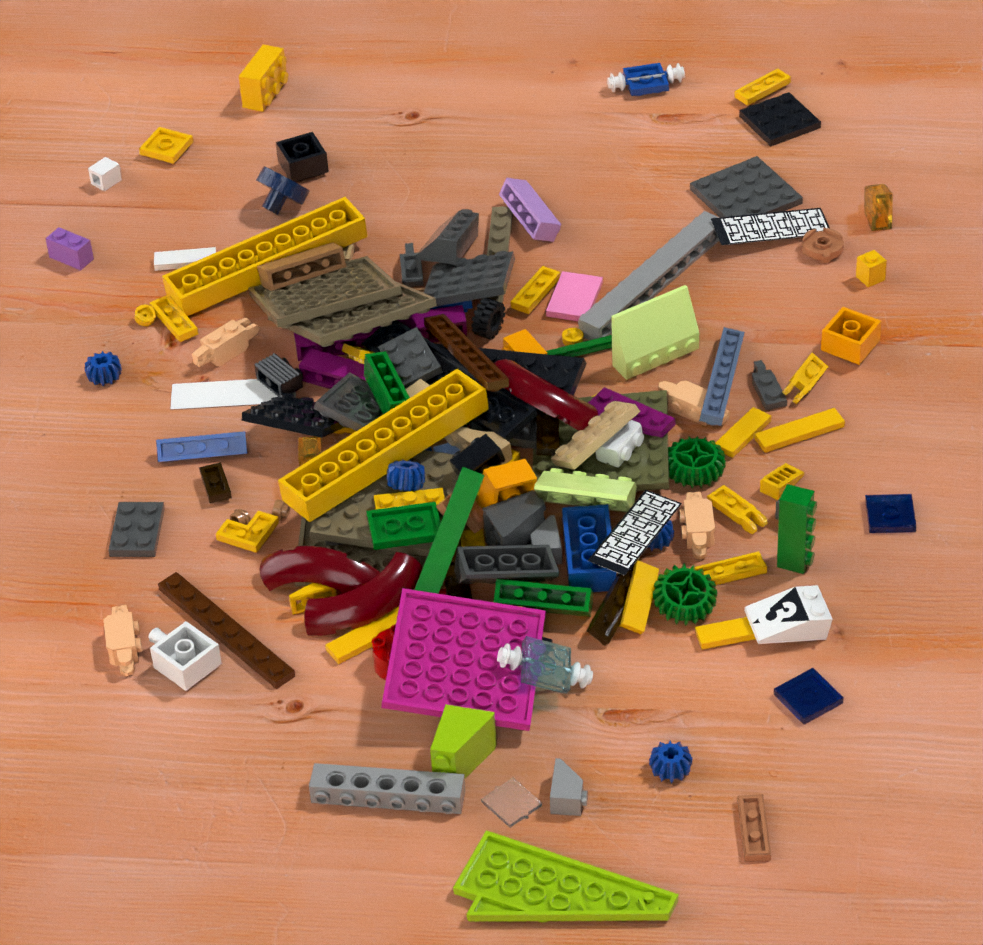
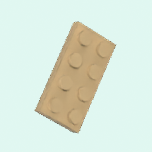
M618 401L609 403L601 415L593 417L584 430L576 432L567 445H562L555 451L556 454L551 458L555 466L575 470L640 412L636 404Z

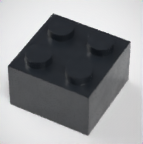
M313 132L276 142L278 162L290 180L298 182L329 172L327 153Z

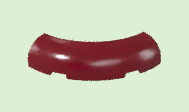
M504 359L494 363L509 378V387L504 389L554 418L557 417L579 431L584 430L589 425L588 422L593 417L598 416V410L595 406L549 383L516 362Z
M297 546L293 550L283 551L281 549L262 559L259 568L260 577L269 591L288 583L309 582L332 587L346 593L364 585L380 573L364 561L358 563L347 558L346 553L317 546Z
M396 552L384 570L364 585L337 596L317 599L308 598L304 613L307 635L336 634V630L348 627L356 629L380 619L399 606L402 588L415 590L423 567L414 557Z

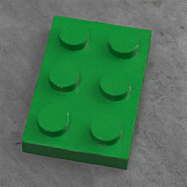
M436 502L366 511L373 549L378 550L433 542L441 523Z

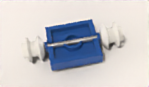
M661 63L623 68V74L619 72L618 76L614 77L610 73V77L607 78L608 89H612V92H615L616 88H620L623 91L627 85L631 96L669 91L668 81L673 84L674 79L682 82V78H685L684 67H680L679 63H677L675 68H672L669 64L666 71H663Z

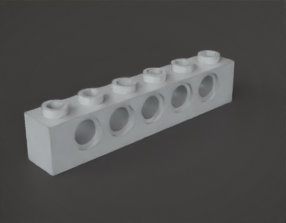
M314 763L309 783L311 803L445 814L462 813L466 791L464 774Z

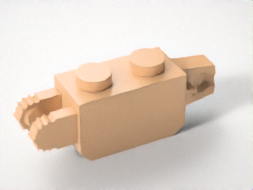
M245 317L237 322L235 320L229 321L200 339L201 346L192 353L193 363L198 367L209 362L219 367L247 350L249 346L248 340L259 333L258 325L255 323L250 325L251 322Z
M668 381L659 383V391L667 390L668 411L703 426L707 425V423L699 421L707 389L688 381H680L677 385ZM727 409L725 410L722 425L729 418V410Z
M687 492L686 500H684V509H679L680 523H684L681 526L682 540L686 539L687 549H692L694 558L701 560L707 557V548H711L715 544L712 501L703 499L701 492Z
M121 605L119 607H112V614L108 615L103 621L109 662L114 666L120 667L121 675L129 677L135 673L134 663L139 662L138 652H142L140 638H136V635H140L138 621H133L132 612H128L126 605Z

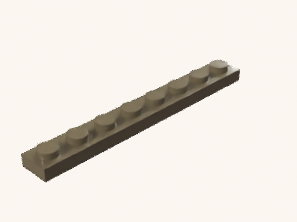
M492 207L487 256L495 255L500 251L509 252L513 212L509 207ZM504 295L487 297L501 303L504 302Z

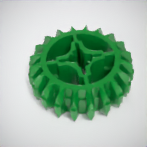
M688 436L686 440L680 438L679 442H673L672 446L668 447L669 479H674L675 484L682 483L683 487L691 485L692 488L694 486L702 488L704 484L710 486L711 482H717L718 478L722 477L726 467L725 454L721 446L716 445L714 440L708 441L707 437L699 439L698 436L696 438Z
M685 564L681 568L674 565L672 571L666 568L664 575L659 574L657 581L654 583L653 600H655V608H659L660 615L666 614L667 621L674 618L676 624L679 621H684L686 626L689 621H692L696 625L698 618L704 621L706 615H711L713 608L716 606L718 592L715 589V581H711L710 574L704 575L703 568L696 571L694 565L691 569L686 568Z

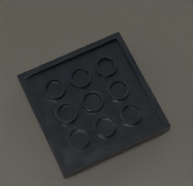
M282 393L281 396L273 397L267 402H261L258 406H251L250 409L242 412L241 421L320 438L344 428L338 421L324 417L319 411L313 409L316 403L313 398L302 397L299 399L290 393Z

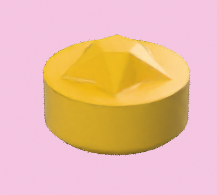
M146 304L138 306L135 310V321L141 326L152 325L156 319L155 309Z
M568 328L562 332V343L565 346L583 342V332L578 328Z

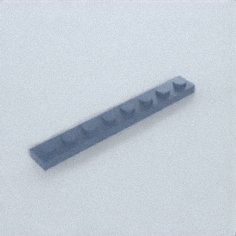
M726 327L723 328L699 421L709 425L722 426L745 332Z

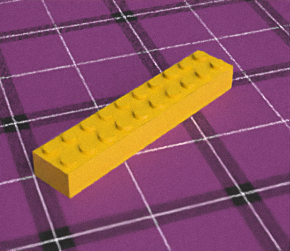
M343 197L163 275L166 295H169L187 316H190L248 290L249 287L260 285L257 266L332 242L344 248L367 238L365 218L346 197Z
M454 370L280 478L278 483L282 501L307 521L312 522L386 475L389 464L394 461H408L487 411L489 407L486 388L460 370Z

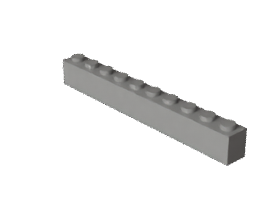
M706 211L695 217L689 225L684 227L675 237L671 238L662 248L658 249L649 259H646L640 267L632 271L626 279L621 281L612 291L608 292L598 303H595L585 314H582L578 319L579 329L583 332V337L593 340L611 335L612 315L653 299L714 246L719 239L711 218L719 217Z

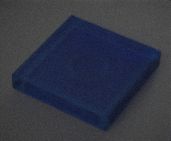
M912 494L865 495L869 533L916 532Z
M814 668L774 688V695L803 724L843 704L844 697Z

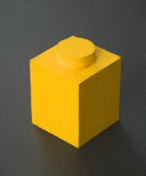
M875 250L858 256L856 277L868 288L885 281L887 260Z

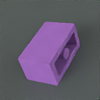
M60 227L46 237L49 257L78 270H82L94 260L89 239Z

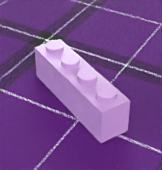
M506 178L499 196L533 240L554 242L560 231L561 223L527 180Z

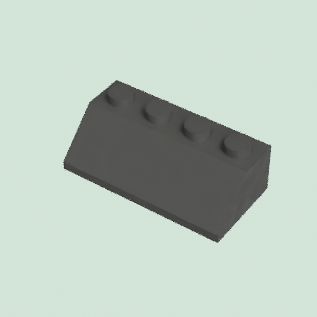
M462 209L438 227L417 253L416 260L456 265L478 237L479 213L469 209Z
M550 545L457 547L454 571L458 584H494L496 579L539 583L542 581H552L559 576V570Z

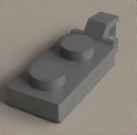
M406 243V254H400L402 284L408 287L424 286L421 260H416L417 253H414L413 243Z
M762 360L754 361L752 384L765 410L787 406V399L784 393H782V389L772 370H766Z

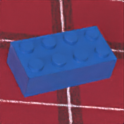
M608 504L562 508L568 585L591 588L593 592L609 591L616 578V572L588 561L611 532Z

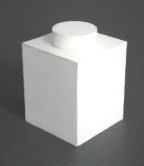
M107 157L88 168L91 184L102 191H106L122 180L119 164Z

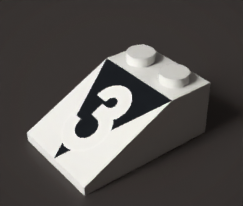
M818 585L793 587L748 605L744 609L758 644L826 640L833 620Z

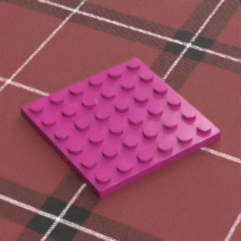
M402 588L381 708L442 717L445 705H453L494 712L495 726L530 731L538 667L520 663L515 670H511L509 664L501 668L500 662L497 661V655L501 647L510 644L511 650H514L517 646L520 647L522 658L539 662L546 611Z

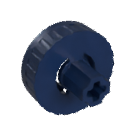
M263 166L256 179L257 182L271 189L262 207L277 215L287 198L303 205L310 190L265 166Z

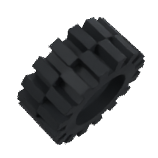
M484 298L476 306L477 310L474 311L475 316L472 317L474 322L471 324V327H473L472 332L481 337L493 339L495 335H498V330H501V323H504L505 307L501 302Z

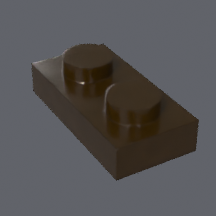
M221 462L199 467L209 503L232 498Z

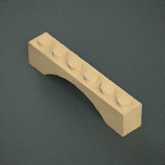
M419 379L408 387L406 391L411 398L430 385ZM462 426L444 437L451 446H456L462 451L471 445L475 438L487 434L502 450L505 462L501 463V465L512 460L510 442L495 432L478 431Z

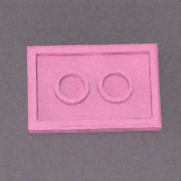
M562 271L546 309V317L578 321L580 316L585 314L595 304L603 284V277Z

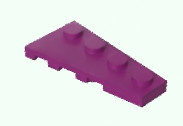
M605 387L588 402L598 410V416L613 401L636 404L640 412L631 420L639 422L642 425V433L663 438L676 425L675 418Z

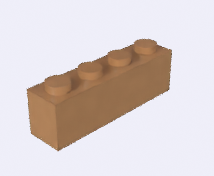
M333 242L257 266L261 286L270 291L347 267L343 247Z

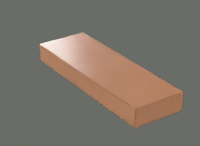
M763 794L737 796L745 862L771 861Z

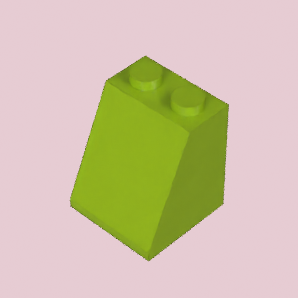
M445 705L430 748L432 772L464 774L466 779L496 749L495 713Z

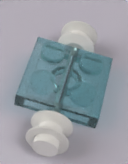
M526 636L522 641V652L519 646L511 650L510 644H506L498 651L497 661L500 662L501 668L509 664L510 669L515 670L519 665H522L521 683L567 694L570 690V685L574 686L579 682L580 688L583 689L591 683L593 678V671H591L590 665L587 664L581 668L580 663L575 662L571 666V648Z

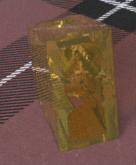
M885 184L865 186L864 212L871 231L892 229V192Z

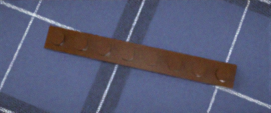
M445 314L424 318V326L487 391L496 392L501 390V388L509 387V378Z
M175 572L158 583L159 590L274 688L278 689L295 677L294 669L179 573Z

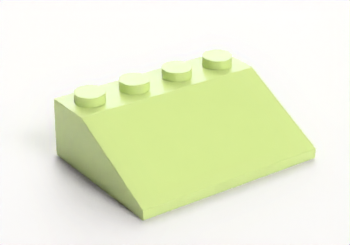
M686 285L611 316L612 366L626 380L699 349V329Z
M557 468L543 471L534 486V490L544 502L573 506L608 504L609 510L628 512L633 506L637 489L636 483L632 482V479L628 477H618V480L609 479V476L604 474H596L595 477L586 476L587 473L581 471H573V474L564 473V470Z

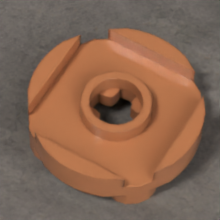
M823 228V231L816 232V229H812L803 236L802 253L810 258L819 260L821 263H830L832 259L837 258L843 252V237L836 230Z

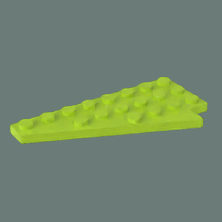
M487 830L453 887L455 895L474 901L467 912V921L470 922L663 921L670 919L679 901V894Z

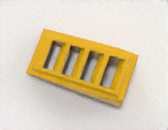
M785 463L760 480V492L779 500L786 485L794 486L805 475V472Z
M311 583L290 594L289 600L292 615L305 611L308 600L306 598L317 599L337 596L336 589Z

